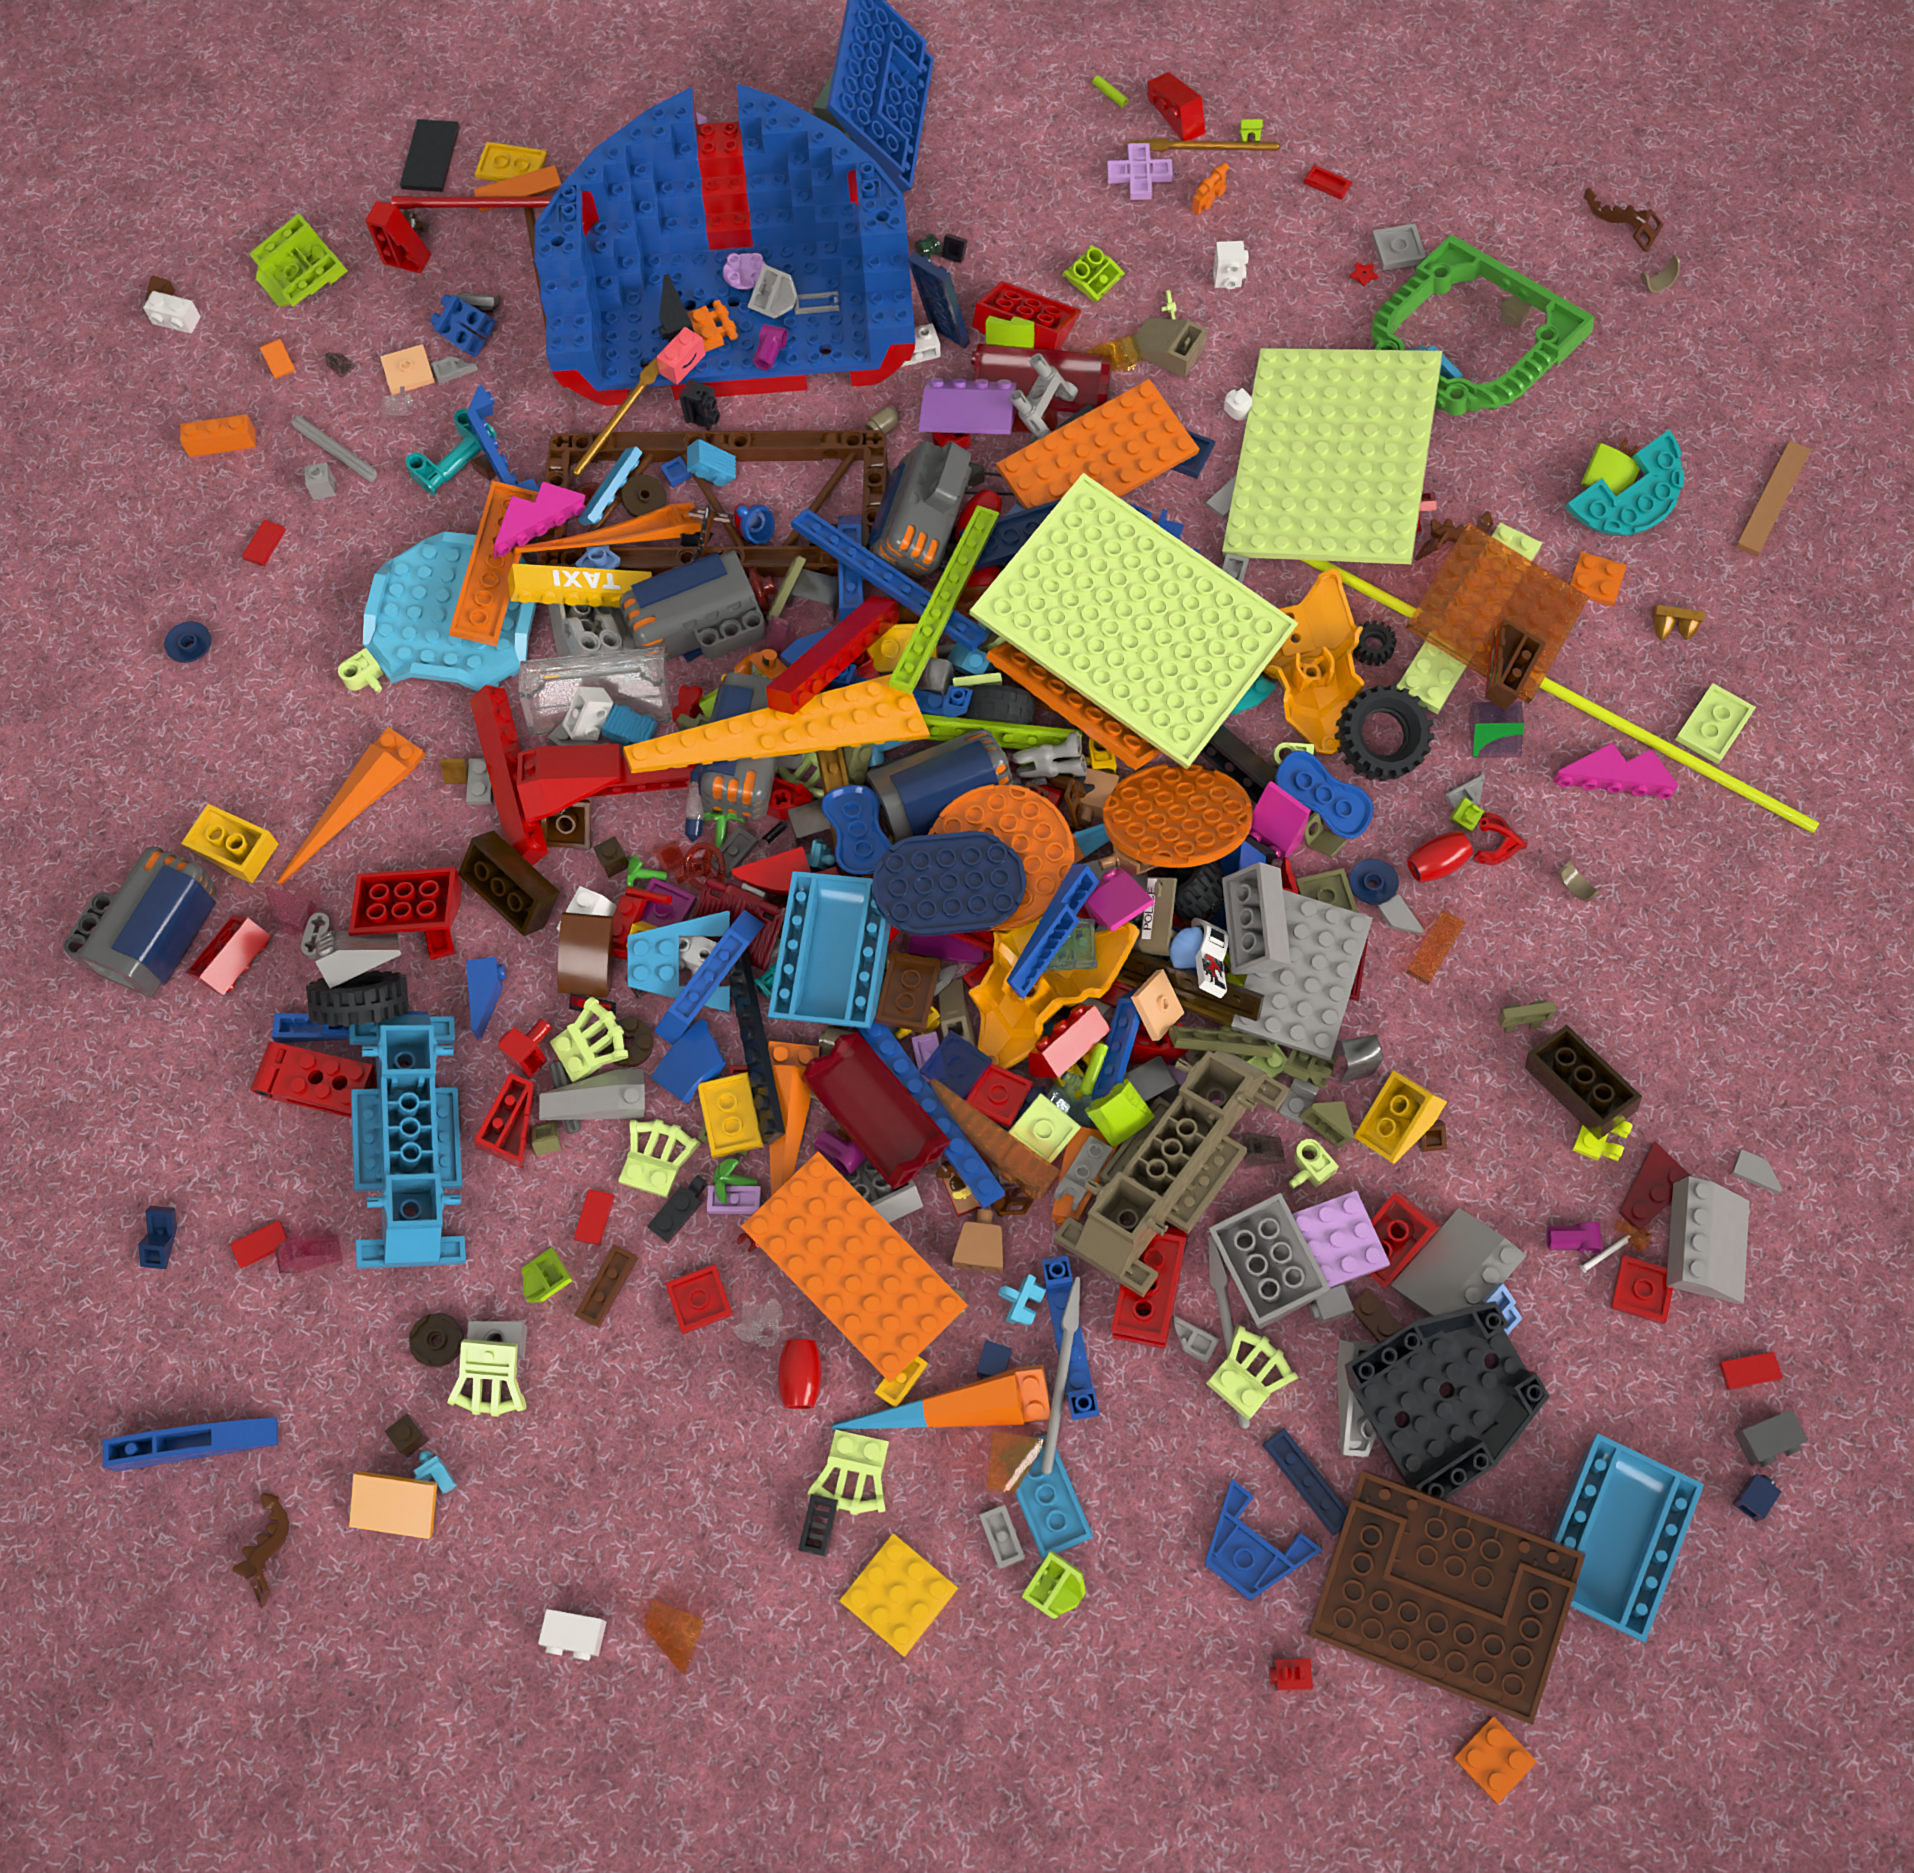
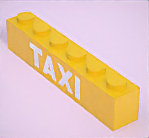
M512 564L507 578L511 601L620 608L622 594L632 590L631 585L652 577L651 572Z

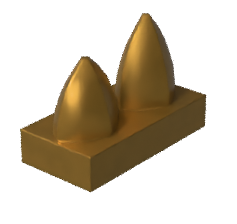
M1656 605L1652 608L1651 617H1654L1655 632L1660 641H1663L1670 635L1676 621H1678L1681 635L1685 640H1688L1698 631L1700 623L1705 621L1706 612Z

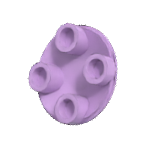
M759 253L730 254L723 268L724 279L729 285L738 289L754 288L763 264L766 265Z

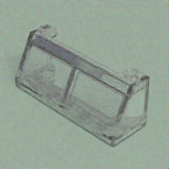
M664 647L521 661L518 694L530 736L548 734L553 730L555 723L563 722L578 687L604 688L614 702L613 704L617 706L626 705L639 715L649 714L658 723L673 722V701Z

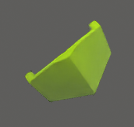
M552 1247L522 1267L523 1294L529 1303L543 1302L573 1281L571 1274Z
M1050 1551L1021 1597L1052 1619H1055L1059 1615L1076 1608L1086 1594L1083 1572L1053 1551Z

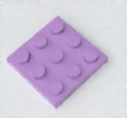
M1357 1190L1292 1214L1330 1288L1390 1265Z

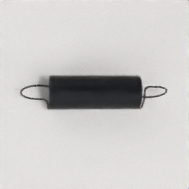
M780 821L762 839H766L768 844H770L787 828L784 822Z

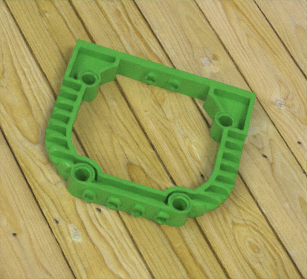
M1451 234L1416 267V274L1410 277L1407 283L1403 284L1396 293L1392 294L1390 299L1385 301L1376 312L1371 327L1372 342L1375 350H1405L1403 341L1394 335L1400 324L1432 294H1445L1450 291L1452 284L1474 281L1479 276L1484 277L1502 290L1516 295L1519 300L1525 301L1545 313V325L1540 326L1536 331L1535 346L1507 373L1495 381L1476 385L1464 378L1448 380L1441 375L1439 376L1435 407L1452 416H1459L1466 411L1479 412L1480 409L1484 408L1495 410L1502 405H1509L1515 399L1520 398L1553 364L1558 366L1593 332L1594 316Z

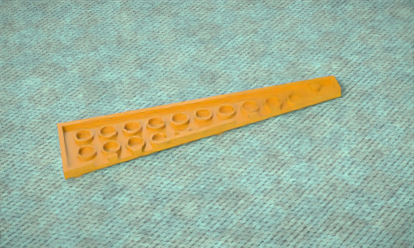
M892 674L817 694L794 715L769 709L768 707L628 745L623 748V752L631 773L687 767L689 764L697 763L707 765L723 760L733 761L749 757L757 759L817 752L818 750H835L837 747L851 746L852 748L861 747V744L869 743L878 745L894 740L903 742L928 739L930 733L913 693L910 695L890 688L889 679Z

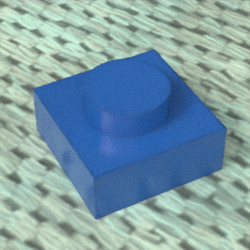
M681 456L660 466L672 488L692 478L691 472L687 471V466Z

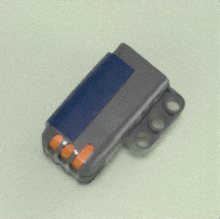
M926 441L920 443L905 455L890 475L866 544V549L915 583H918L936 570L942 563L972 472L971 467L968 466L971 453L952 441L942 448Z
M735 550L721 555L715 552L631 585L632 590L625 592L620 598V608L641 659L651 666L698 648L701 649L705 657L714 659L758 642L767 634L763 615Z
M734 672L726 674L724 685L719 687L710 723L768 708L766 686L773 679ZM805 753L757 759L749 757L733 761L723 760L707 765L700 763L698 792L704 809L710 813H713L714 810L722 811L724 816H728V813L737 814V818L740 819L743 818V815L749 816L751 821H759L765 816L768 809L777 766L798 768L804 762Z
M984 728L976 729L928 749L921 748L875 766L865 774L869 788L879 798L880 816L895 843L913 836L928 835L930 828L933 827L943 809L954 799L972 789L991 784L1014 785L1005 752H1003L991 732Z
M149 847L141 854L116 895L100 892L91 899L63 944L64 950L78 964L92 969L102 978L152 998L160 984L166 985L215 906L216 885L199 864L189 862L181 856L177 857L172 852H164L160 847Z

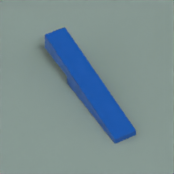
M1072 864L1007 978V983L1019 998H1025L1079 922L1076 914L1099 884V880L1088 865Z
M408 1011L403 1013V1015H429V1012ZM274 1013L272 1038L277 1043L349 1040V1026L318 1025V1023H312L309 1020V1014Z

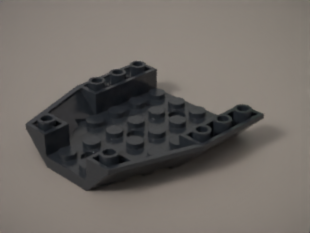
M1496 1301L1414 1320L1345 1364L1348 1385L1404 1482L1410 1487L1445 1500L1497 1466L1550 1397L1538 1374L1526 1369L1507 1336L1504 1328L1509 1326ZM1488 1353H1492L1495 1357V1362L1493 1366L1487 1368L1484 1364V1358ZM1444 1382H1448L1451 1387V1391L1446 1397H1442L1439 1392L1440 1386ZM1403 1411L1406 1415V1421L1402 1426H1397L1394 1421L1395 1416L1398 1412Z

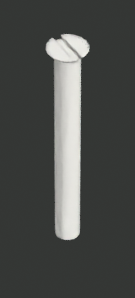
M1630 1234L1626 1235L1585 1264L1579 1265V1267L1586 1273L1588 1269L1633 1240Z

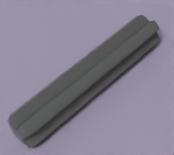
M561 1062L550 1064L549 1071L554 1089L569 1085L563 1064ZM563 1120L565 1129L569 1134H574L581 1130L579 1120Z

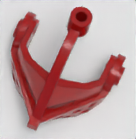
M1483 813L1479 820L1480 830L1498 832L1505 839L1495 851L1480 850L1474 854L1473 860L1475 862L1497 865L1502 861L1508 860L1517 851L1527 848V842H1524L1502 817L1494 813Z

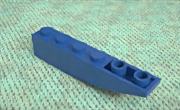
M271 1417L200 1424L103 1439V1467L114 1472L276 1446L279 1445L278 1418Z

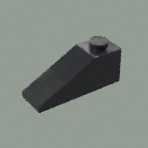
M666 274L663 279L659 313L661 326L658 327V331L662 340L666 339L668 344L684 327L693 332L694 329L669 274Z

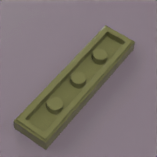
M1171 1026L1168 1033L1174 1048L1209 1050L1212 1052L1220 1051L1272 1058L1274 1048L1270 1041L1245 1033Z

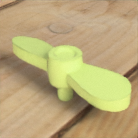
M1166 290L1165 294L1168 303L1167 306L1162 307V312L1168 311L1171 314V319L1176 320L1174 314L1176 304L1172 302L1170 290Z

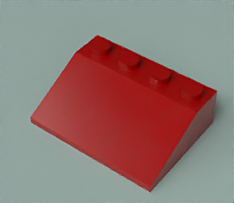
M1001 281L976 303L972 328L977 329L982 334H986V320L989 316L1011 321L1013 317H1018L1034 322V348L1060 350L1081 310Z
M456 867L357 874L348 932L349 936L451 929L460 907L462 883Z

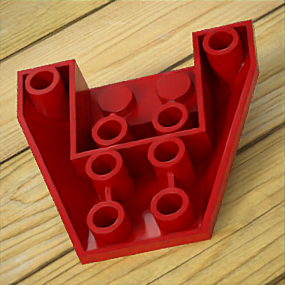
M619 744L540 746L518 752L517 789L528 823L553 816L621 780V747Z

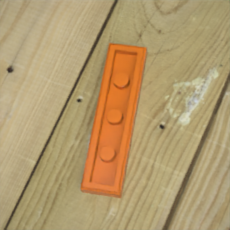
M552 165L474 189L476 197H533L558 189L561 185V180L556 165ZM480 208V211L483 212L494 208Z

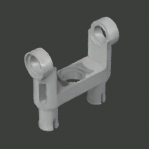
M1040 353L1032 356V360L1029 361L1030 365L1033 366L1039 375L1027 398L1021 390L1014 391L1009 397V400L1019 410L1020 419L1031 431V441L1033 443L1052 433L1041 417L1053 395L1055 394L1066 401H1073L1078 393V389L1072 383L1065 381L1055 367L1049 366Z

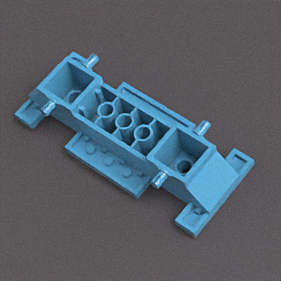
M403 1015L401 1017L394 1016L392 1020H381L379 1023L370 1022L365 1023V1025L352 1024L349 1026V1045L376 1044V1046H362V1057L376 1056L377 1089L351 1090L354 1192L381 1191V1197H366V1208L381 1207L382 1239L356 1240L355 1242L356 1269L461 1265L466 1262L465 1236L441 1237L444 1205H461V1194H444L443 1189H461L458 1089L435 1088V1062L437 1056H453L454 1054L453 1045H437L454 1044V1016ZM406 1061L410 1064V1067L403 1068L398 1065V1062ZM411 1208L415 1210L417 1215L408 1217L403 1213V1210Z

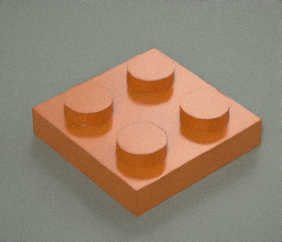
M1581 551L1567 593L1613 607L1627 565Z
M1494 1716L1453 1757L1458 1765L1495 1804H1499L1537 1763L1531 1754Z

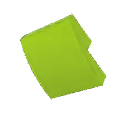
M989 316L986 320V344L1034 348V322L1018 317H1013L1011 321Z
M1598 443L1581 484L1588 489L1600 479H1603L1617 497L1634 484L1640 467L1634 459L1603 443Z

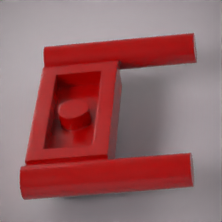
M630 886L626 888V896H621L613 915L614 957L627 960V936L630 933L632 924L640 921L647 904L646 902L652 901L670 905L672 902L671 895Z

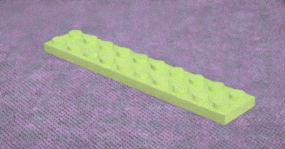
M1500 523L1400 680L1396 687L1397 690L1409 689V696L1414 698L1418 695L1421 698L1418 702L1420 706H1427L1430 711L1436 714L1440 712L1533 561L1542 542L1505 524Z

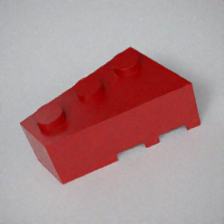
M1170 72L1147 81V98L1149 102L1156 107L1182 141H1191L1206 134L1201 95Z
M376 201L365 221L382 263L422 274L432 254L397 206L391 203Z
M510 1072L474 1139L477 1149L522 1169L535 1096L533 1082Z

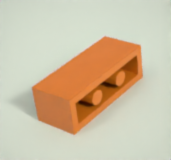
M248 414L180 424V443L189 457L256 448V429Z

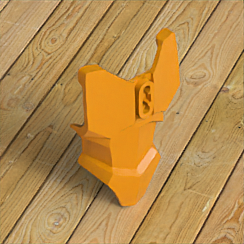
M1336 568L1319 574L1316 582L1300 604L1279 609L1296 621L1298 625L1263 670L1273 680L1278 679L1285 691L1283 703L1286 722L1309 744H1314V750L1317 753L1327 755L1335 754L1338 752L1337 748L1341 746L1340 740H1335V733L1339 731L1336 721L1342 716L1341 710L1349 704L1350 700L1361 693L1364 686L1363 679L1355 673L1351 654L1359 643L1363 627H1356L1342 586V577ZM1293 635L1299 641L1298 643L1291 641Z
M1042 917L1018 929L1004 932L994 931V963L989 968L981 984L969 991V995L979 1009L981 1016L980 1034L975 1054V1060L980 1067L983 1068L988 1061L1008 1070L1029 1057V1052L1036 1047L1035 1043L1044 1037L1045 1030L1043 1027L1063 1006L1071 1008L1088 997L1100 998L1111 987L1139 935L1138 928L1134 924L1126 922L1113 932L1109 929L1094 932L1078 923L1024 999L1018 997L1006 980ZM1083 935V938L1077 941V937ZM1069 956V959L1063 962V958Z

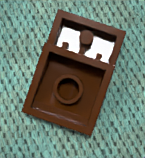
M563 912L561 915L558 945V993L608 997L612 988L611 966L614 962L613 916Z

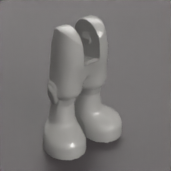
M1079 732L1069 733L1066 742L1057 746L1041 745L1014 753L1013 760L1015 763L1034 761L1033 764L1019 767L1016 770L1017 776L1024 778H1051L1059 773H1071L1077 777L1086 776L1087 765L1085 756L1081 754L1082 744ZM1072 757L1071 759L1059 762L1053 760L1056 758Z

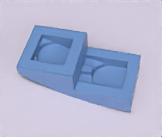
M1499 1282L1482 1303L1496 1301L1509 1326L1504 1328L1508 1335L1523 1318L1514 1306L1516 1304L1515 1299L1505 1285Z

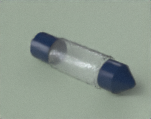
M700 764L690 772V781L688 782L684 834L691 842L702 836V826L705 818V809L698 792Z

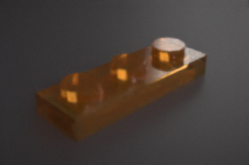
M1443 910L1406 973L1429 985L1466 922Z

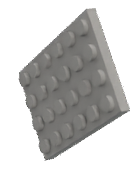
M1283 890L1291 965L1273 972L1247 974L1243 988L1265 995L1260 1018L1257 1021H1253L1235 1014L1230 1029L1330 1060L1373 917Z

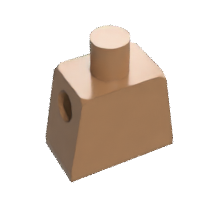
M1087 768L1084 784H1094L1095 789L1086 794L1084 798H1080L1083 808L1079 821L1080 825L1089 826L1093 816L1103 818L1104 802L1108 795H1112L1116 785L1119 783L1120 776Z
M979 1209L977 1210L976 1222H964L952 1260L953 1268L1003 1274L1002 1226L992 1224V1211Z

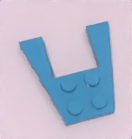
M730 911L628 935L627 987L676 999L685 988V986H679V936L723 937L730 927ZM718 986L704 1006L730 1012V986Z

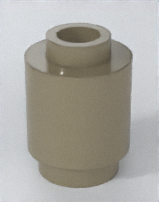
M884 406L868 418L865 427L867 430H879L886 434L899 424V415L893 407Z

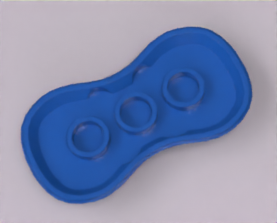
M1297 750L1289 753L1282 760L1276 773V785L1307 808L1319 813L1336 835L1353 839L1360 836L1367 829L1373 816L1374 807L1370 797L1363 789L1334 778L1311 753Z
M847 785L835 788L824 796L821 807L824 816L832 824L837 835L836 861L842 869L850 874H873L879 859L892 846L891 841L879 826V798L873 790L862 785Z

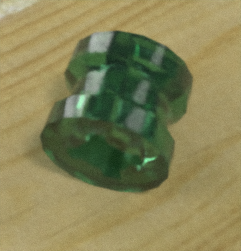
M932 233L927 234L925 239L915 242L916 251L920 256L924 255L931 259L933 254L937 255L942 251L938 239Z

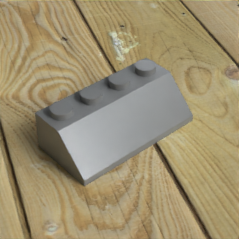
M1258 862L1223 877L1232 974L1273 972L1291 965L1281 869Z

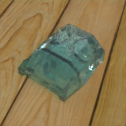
M1079 919L1076 927L1043 971L1044 973L1049 970L1097 968L1095 919Z

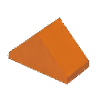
M280 338L259 346L275 379L296 371Z

